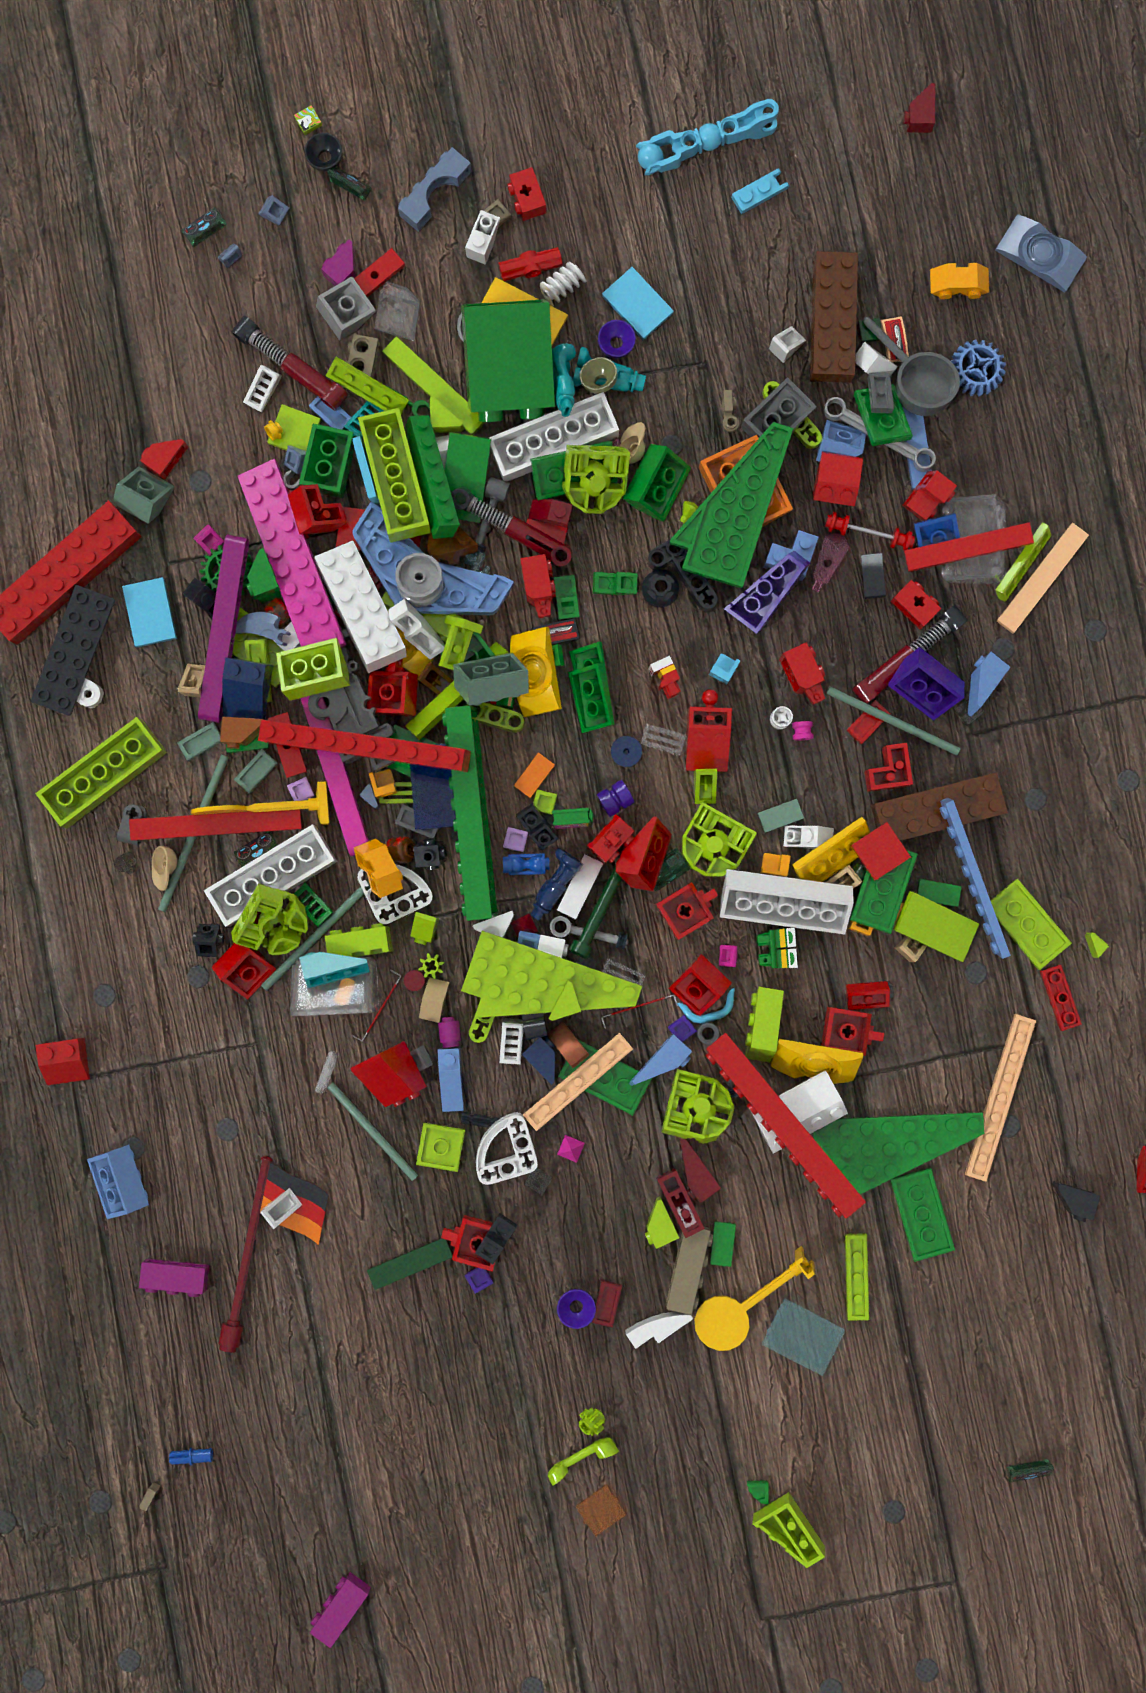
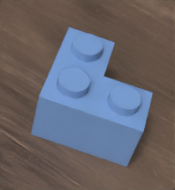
M799 530L791 549L772 543L763 568L770 570L792 551H796L810 562L818 536ZM808 568L800 577V581H803L804 577L806 576Z

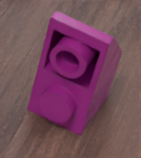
M350 239L346 243H341L333 257L327 258L322 265L323 276L334 286L350 277H356L355 249Z

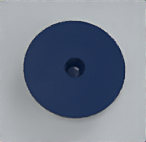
M622 736L612 744L611 756L618 765L631 767L640 760L642 747L635 738Z

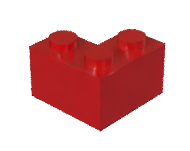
M938 470L927 471L902 506L920 520L931 519L938 509L936 507L939 503L949 502L952 499L957 485Z
M318 484L300 485L288 494L300 535L334 532L347 523L341 503H323Z
M907 743L886 745L882 748L885 767L864 771L867 792L913 785Z

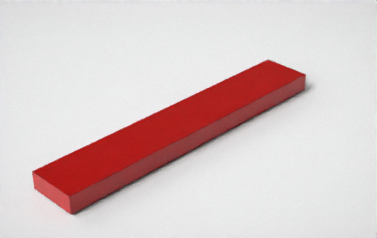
M1029 522L905 550L904 555L908 572L1032 545L1034 544V539Z

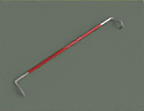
M391 970V971H392L393 973L399 975L400 977H399V979L397 980L396 984L393 986L392 990L390 991L389 995L387 996L385 1002L383 1003L382 1007L380 1008L379 1012L377 1013V1015H376V1017L374 1018L373 1022L371 1023L370 1027L368 1028V1030H367V1032H366L364 1038L366 1037L367 1033L370 1031L371 1027L373 1026L374 1022L376 1021L377 1017L379 1016V1014H380V1012L382 1011L384 1005L386 1004L387 1000L389 999L390 995L392 994V992H393V990L395 989V987H396L398 981H399L400 978H401V975L398 974V973H396V972H394L393 970ZM352 1035L354 1038H356V1039H358V1040H360V1041H363V1040H364V1038L361 1040V1039L355 1037L354 1035Z
M670 995V996L663 997V998H659V999H656V1000H653V1001H650V1002H647V1003H643V1004H640V1005H637V1006H634V1007H630V1008H627V1009H624V1010H621V1011H617V1012L611 1013V1014L606 1015V1016H603V1017H607V1016L614 1015V1014H618V1013H621V1012H624V1011H627V1010H631V1009H634V1008H637V1007H640V1006H644V1005H647V1004H650V1003H653V1002H656V1001L663 1000V999L668 998V997H671V996H674L676 1006H678V1004H677L675 995Z

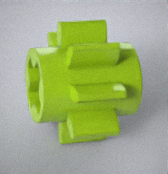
M427 953L428 959H420L423 967H420L419 970L426 972L424 974L425 978L432 974V977L435 979L437 972L443 973L440 965H443L445 962L437 960L439 958L438 954L431 958L430 953ZM434 960V965L437 967L436 970L428 971L429 966L426 965L427 962Z
M593 1408L585 1409L579 1415L582 1418L579 1421V1427L584 1434H591L593 1436L594 1434L598 1435L604 1430L602 1424L605 1423V1418L600 1410Z

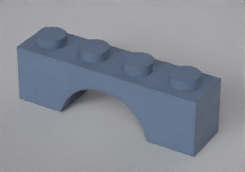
M453 147L448 152L445 151L439 158L437 165L429 168L425 175L426 177L414 185L412 193L400 201L398 207L400 217L419 232L432 217L428 205L431 193L442 185H455L459 187L472 172L471 163Z

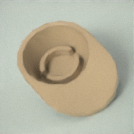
M642 422L628 427L624 431L618 446L624 447L630 452L629 464H634L641 460L645 453V443L643 441L645 424Z
M158 846L152 856V880L154 885L161 891H166L169 875L176 869L178 861L176 853L168 846Z

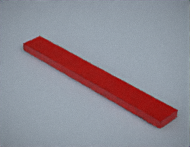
M300 809L129 819L130 840L301 829Z

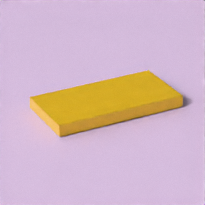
M495 277L482 303L539 299ZM550 305L551 342L553 346L568 318V314Z
M862 817L792 864L798 878L824 882L856 860L858 856L851 845L870 833L866 821Z

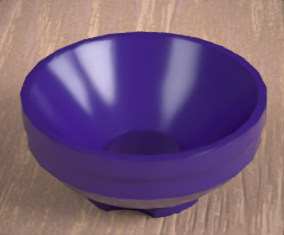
M611 320L605 323L599 331L598 344L602 352L608 357H625L632 351L635 345V332L625 321ZM613 338H620L623 344L620 348H613L610 342Z
M571 1289L560 1297L557 1304V1313L564 1325L569 1328L580 1329L592 1322L596 1313V1306L588 1292L581 1289ZM574 1300L580 1301L583 1304L582 1310L573 1312L570 1309L571 1302Z

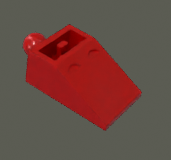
M708 689L702 694V701L706 705L705 707H688L686 770L717 769V772H727L732 708H714L718 701V694L716 691ZM695 715L701 716L700 723L694 721ZM716 716L722 717L721 723L715 722Z

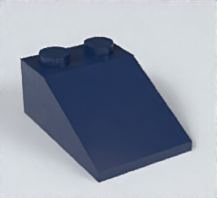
M225 657L222 677L223 717L265 720L273 665Z

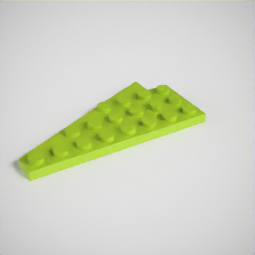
M482 931L461 991L481 998L475 1017L481 1018L550 1013L557 1003L568 979L573 982L581 1010L636 1006L642 986Z

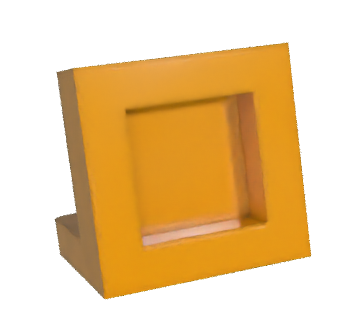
M390 769L369 773L377 799L398 793Z
M764 853L760 873L787 877L791 856Z

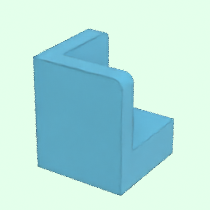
M720 654L709 675L727 685L740 660L736 659L735 661L724 654Z

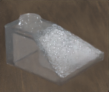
M386 282L379 294L375 330L414 341L421 301L407 287Z

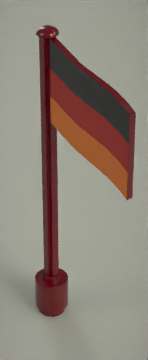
M269 1156L260 1158L262 1163L230 1319L227 1322H223L218 1344L220 1345L219 1349L224 1352L234 1353L240 1346L244 1326L240 1324L239 1315L262 1209L290 1188L302 1205L279 1225L307 1236L318 1245L320 1241L329 1194L316 1184L284 1171L273 1164V1159Z

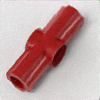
M556 247L541 252L534 250L526 251L517 258L501 261L498 264L502 280L507 281L523 276L525 278H533L540 275L542 271L562 267L560 250Z

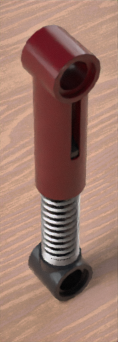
M243 315L231 333L243 344L255 346L256 349L267 355L276 364L278 363L282 371L319 397L329 408L337 411L349 395L346 390L336 382H331L294 353H287V351L281 349V346H278L273 340L264 336L259 331L260 328L250 318Z
M458 487L451 493L455 509L468 511L472 514L475 513V515L478 514V517L481 516V519L485 518L484 520H488V523L491 522V525L494 523V526L501 527V530L504 529V534L540 555L545 554L546 558L557 566H565L570 562L573 552L568 544L561 543L515 516L508 518V515L501 514V511L498 512V509L494 510V507L491 508L488 504L485 505V502L478 501V498L466 487ZM457 493H463L466 496L465 503L457 501ZM561 549L566 551L567 558L559 559L556 551Z
M953 605L939 617L940 621L936 622V625H933L925 634L919 636V639H916L910 646L905 645L877 670L852 689L854 694L860 701L866 704L869 703L888 686L895 672L908 655L919 647L924 651L929 650V648H932L931 645L934 646V643H937V640L940 641V638L943 639V636H946L949 632L954 633L968 621L956 605Z

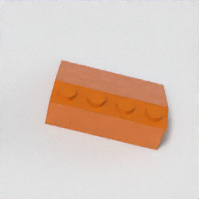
M757 435L700 461L699 470L710 492L718 486L759 439ZM778 478L762 527L793 510Z

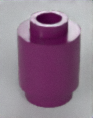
M454 1017L442 1018V1022L438 1023L440 1043H442L443 1048L459 1046V1041H461L459 1020H455Z

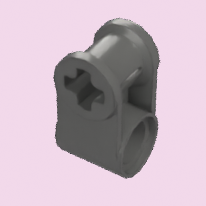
M131 804L125 807L117 833V841L140 845L142 840H130L129 819L146 818L147 811L143 806ZM132 811L139 813L138 817L132 815Z

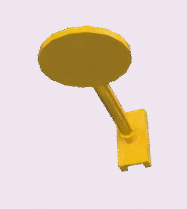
M326 781L317 782L316 798H308V800L257 803L249 806L223 805L192 809L191 814L309 809V811L317 810L320 825H329Z
M801 1246L795 1250V1262L786 1271L742 1303L728 1296H713L705 1300L698 1308L694 1319L695 1331L699 1339L709 1348L718 1351L731 1350L738 1347L746 1339L749 1330L747 1310L792 1277H797L802 1272L808 1279L815 1275V1264L813 1260L808 1261L804 1257L803 1247Z

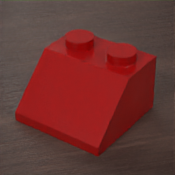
M822 451L813 489V500L855 507L863 458Z
M235 943L211 967L221 981L247 1000L276 970L258 950Z
M701 954L668 989L696 1015L701 1016L725 993L732 982Z
M85 1037L36 1045L38 1067L47 1085L90 1079Z

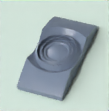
M1018 214L995 249L998 253L1064 293L1087 258L1069 240L1055 236L1041 223Z

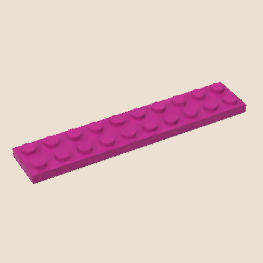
M275 459L270 460L238 475L301 647L334 638L338 639L340 647L345 646V639L305 534H299L288 498L289 492Z

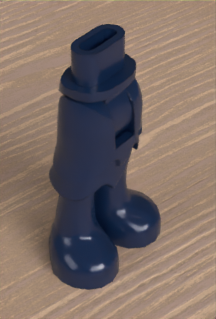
M557 848L555 852L556 857L560 860L557 871L542 885L535 898L537 902L533 903L534 909L531 915L539 921L544 913L548 914L562 893L567 890L565 885L583 866L580 860L561 848Z

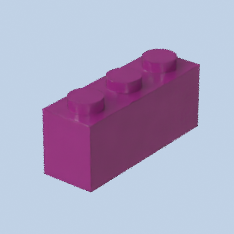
M145 1259L141 1263L139 1288H144L145 1292L150 1293L164 1290L166 1294L178 1295L179 1292L187 1293V1296L199 1297L200 1294L207 1291L210 1265Z
M351 1572L346 1578L344 1576L341 1577L335 1587L338 1590L334 1595L329 1594L323 1603L324 1610L321 1614L317 1612L310 1622L312 1624L310 1634L329 1648L338 1639L368 1596L371 1588Z

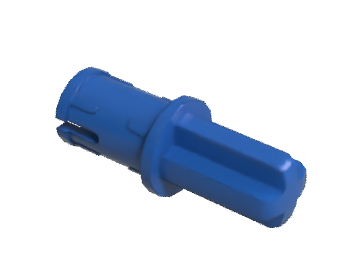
M190 1448L183 1451H171L169 1454V1462L172 1465L189 1463L192 1466L194 1463H211L213 1461L212 1448L195 1450Z

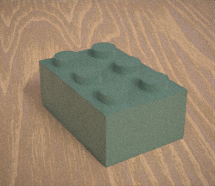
M513 653L453 664L454 687L468 705L476 706L483 702L500 701L503 698L519 697L522 694L529 693L528 670Z

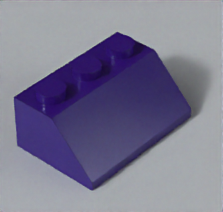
M921 647L917 648L903 660L888 684L890 688L933 721L964 699L965 682Z

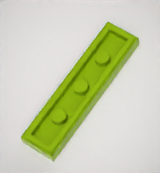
M335 357L326 374V377L384 411L399 408L400 414H402L409 399L338 357Z
M1041 523L1033 535L1034 544L1025 546L996 588V593L1000 600L1007 601L1050 539L1049 525Z
M845 1234L847 1320H869L867 1234Z

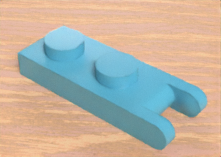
M779 168L732 194L731 198L741 215L790 187L788 182L779 185L775 177L781 174Z

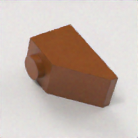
M222 717L220 742L226 744L227 748L231 749L247 746L259 736L261 720L264 719Z

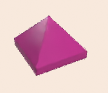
M720 945L719 966L736 967L738 959L737 946Z
M565 1135L557 1155L577 1163L585 1143Z

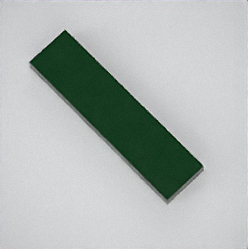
M440 1238L367 1269V1273L374 1290H377L453 1257L448 1241Z

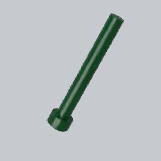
M616 865L579 940H573L569 948L570 952L581 958H589L593 950L589 946L622 881V878L616 872Z

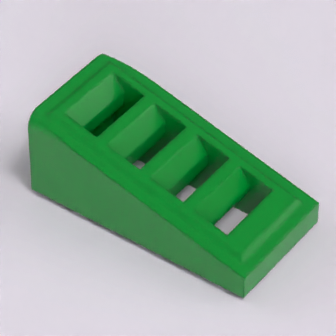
M305 882L294 895L298 898L305 890L309 892L300 901L303 905L311 896L314 898L305 906L306 915L317 927H320L334 911ZM318 902L320 905L311 912L309 909ZM323 908L325 911L316 918L315 915Z

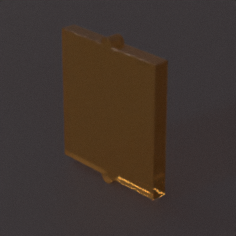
M606 1484L576 1505L577 1510L584 1519V1524L589 1526L595 1536L626 1515L618 1502V1497L613 1495Z

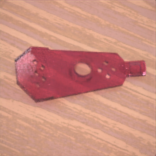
M837 533L824 537L813 573L815 580L812 587L813 591L819 593L822 585L829 582L848 551L849 545L845 537ZM825 560L831 561L830 567L824 565Z

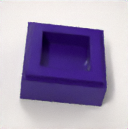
M684 1014L668 1026L671 1033L682 1043L697 1032Z
M478 1267L464 1275L475 1294L494 1283L488 1271Z

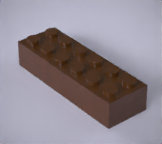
M816 251L813 260L810 381L851 383L855 376L858 253Z
M997 772L871 805L876 829L888 822L900 841L945 830L949 827L947 819H944L941 815L940 807L942 805L940 801L946 798L954 800L962 825L1006 814L1008 812Z

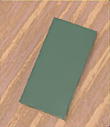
M212 722L177 742L186 760L190 761L222 743L220 742L221 733L216 724Z
M261 749L234 780L251 794L278 763Z
M797 799L757 813L764 833L804 818Z

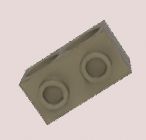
M354 334L353 340H350L348 343L349 361L346 360L345 362L355 368L363 366L364 370L362 372L374 379L380 350L379 339ZM362 346L368 347L366 352L361 353L358 351Z

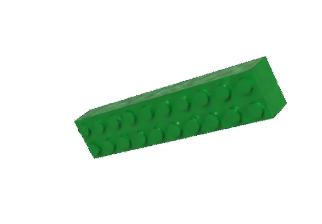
M470 705L445 708V713L442 714L443 725L447 726L445 745L471 751L468 773L451 770L452 777H449V786L454 792V798H451L452 810L456 812L453 826L454 831L458 832V840L455 841L456 852L460 853L458 872L462 874L463 880L460 883V893L464 895L465 903L462 904L463 916H466L467 921L490 919L498 916L478 720L472 719V717L476 718L478 714L477 708Z

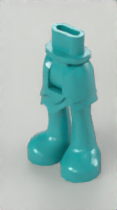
M567 343L560 344L552 349L554 393L556 405L563 417L570 415L574 406L573 396L575 395L574 382L569 375V361L576 356V350L573 345Z
M585 347L580 349L573 378L574 386L582 385L580 371L585 363L593 359ZM612 361L617 368L618 377L611 389L623 392H633V390L642 392L646 375L638 374L637 370L634 372L633 369ZM600 378L595 384L604 385L607 380Z

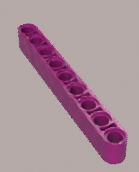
M227 534L224 540L198 710V719L220 723L223 717L222 677L225 657L232 658L249 549V539L245 537Z

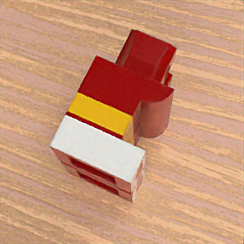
M668 656L650 664L648 670L651 676L658 674L661 681L658 691L663 690L667 700L679 695L681 690L677 683L680 677L671 657Z

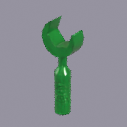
M418 400L415 403L408 401L407 405L412 407L414 416H419L417 414L419 408L426 407L430 411V405L424 400Z

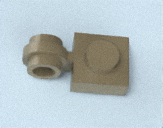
M723 390L722 393L724 417L722 426L727 432H734L739 427L738 418L732 415L733 409H736V397H732V390ZM731 421L734 425L730 426L727 422Z

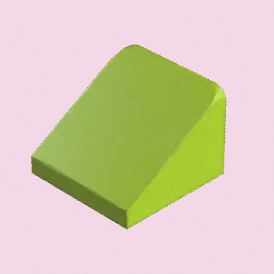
M1094 932L1085 934L1092 957L1099 958L1109 947L1108 944Z

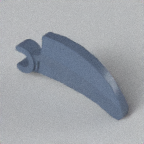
M254 612L247 614L237 621L236 634L249 633L261 635L275 640L281 646H287V643L282 641L283 635H291L289 631L279 629L280 617L271 613Z

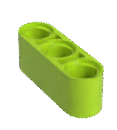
M484 702L476 705L481 708V712L476 718L472 717V719L478 720V723L513 733L523 730L525 722L520 713ZM492 712L501 714L498 721L493 722L489 719ZM514 717L521 720L520 725L516 728L509 725V721Z

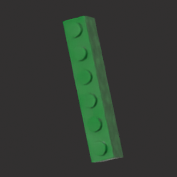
M429 415L409 416L404 430L433 539L451 538L460 524Z

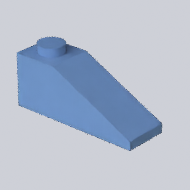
M992 652L986 657L980 656L974 664L976 669L971 674L968 705L969 716H972L981 708L1010 669L1009 665Z
M674 1034L669 1036L632 1078L629 1084L633 1086L679 1066L683 1068L691 1059L689 1055L692 1051Z
M461 1047L439 1048L438 1066L442 1112L464 1111Z

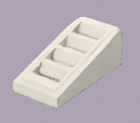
M260 365L243 403L263 412L282 375L266 366ZM267 374L268 376L272 377V380L269 381L268 379L264 378V375ZM261 381L269 385L267 389L259 385ZM256 389L263 391L265 395L262 396L256 393ZM252 396L262 400L259 404L251 400Z
M503 1018L499 1063H521L522 1019ZM506 1027H507V1028H519V1030L506 1029ZM506 1035L518 1036V1039L506 1038ZM505 1044H515V1045H518V1046H517V1047H505ZM504 1052L517 1053V1056H506Z

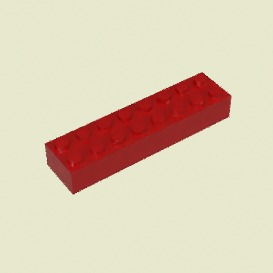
M109 500L0 594V631L10 642L15 645L22 642L70 600L75 585L85 587L142 537Z

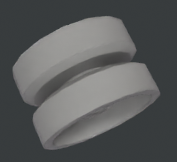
M413 553L404 557L399 562L395 575L401 598L406 599L415 607H426L435 603L440 598L444 589L442 570L439 563L432 556L424 553Z

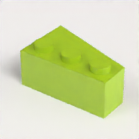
M382 923L373 924L371 929L363 930V926L350 928L351 932L343 933L342 929L330 931V935L325 936L327 953L361 957L393 952L390 927L384 926Z
M758 987L756 993H752L751 1005L753 1006V1012L749 1014L748 1025L750 1030L747 1033L745 1046H747L745 1056L747 1059L770 1063L775 1055L784 991Z
M789 1492L753 1514L752 1524L768 1534L771 1540L784 1547L787 1553L806 1568L825 1558V1545Z

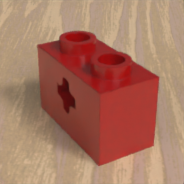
M533 167L510 174V183L507 184L510 196L514 195L516 199L514 207L517 215L521 214L523 221L546 214V203Z
M912 580L890 601L920 630L941 610V607L938 606L939 602L933 596L929 597L924 592V588L920 583L913 582ZM919 600L920 604L916 607L914 603Z

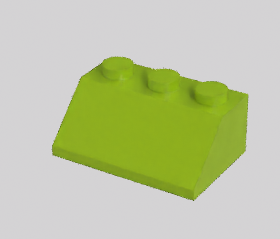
M337 638L276 653L281 691L290 701L350 686L347 664Z

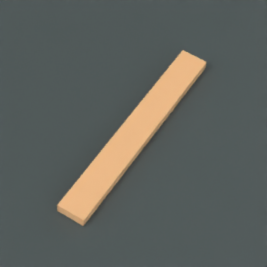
M1014 1014L983 1113L984 1134L975 1139L965 1172L967 1176L987 1182L1036 1020Z

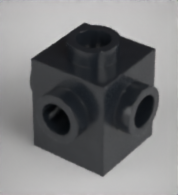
M436 838L423 840L424 842H420L413 847L416 867H427L428 870L438 869L447 859V848L444 847L443 841H436Z
M220 924L198 925L197 932L193 933L192 938L196 956L218 957L220 946L224 945L225 940L224 933H221Z

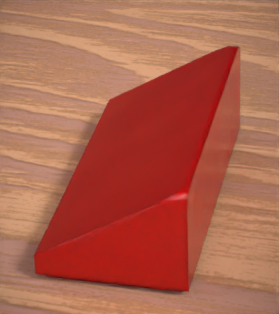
M888 982L846 984L847 1009L890 1007V988Z

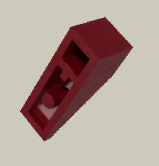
M679 1137L686 1181L689 1187L686 1191L693 1201L698 1199L702 1203L720 1190L721 1187L687 1139Z
M674 1168L656 1177L685 1238L704 1230L705 1228L676 1169Z

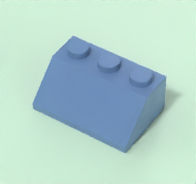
M129 1145L87 1159L107 1219L129 1214L149 1205L148 1194L143 1188L141 1174L136 1167L134 1153Z

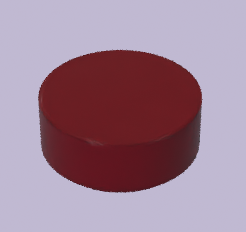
M411 970L404 976V985L408 990L418 991L425 984V977L418 970Z

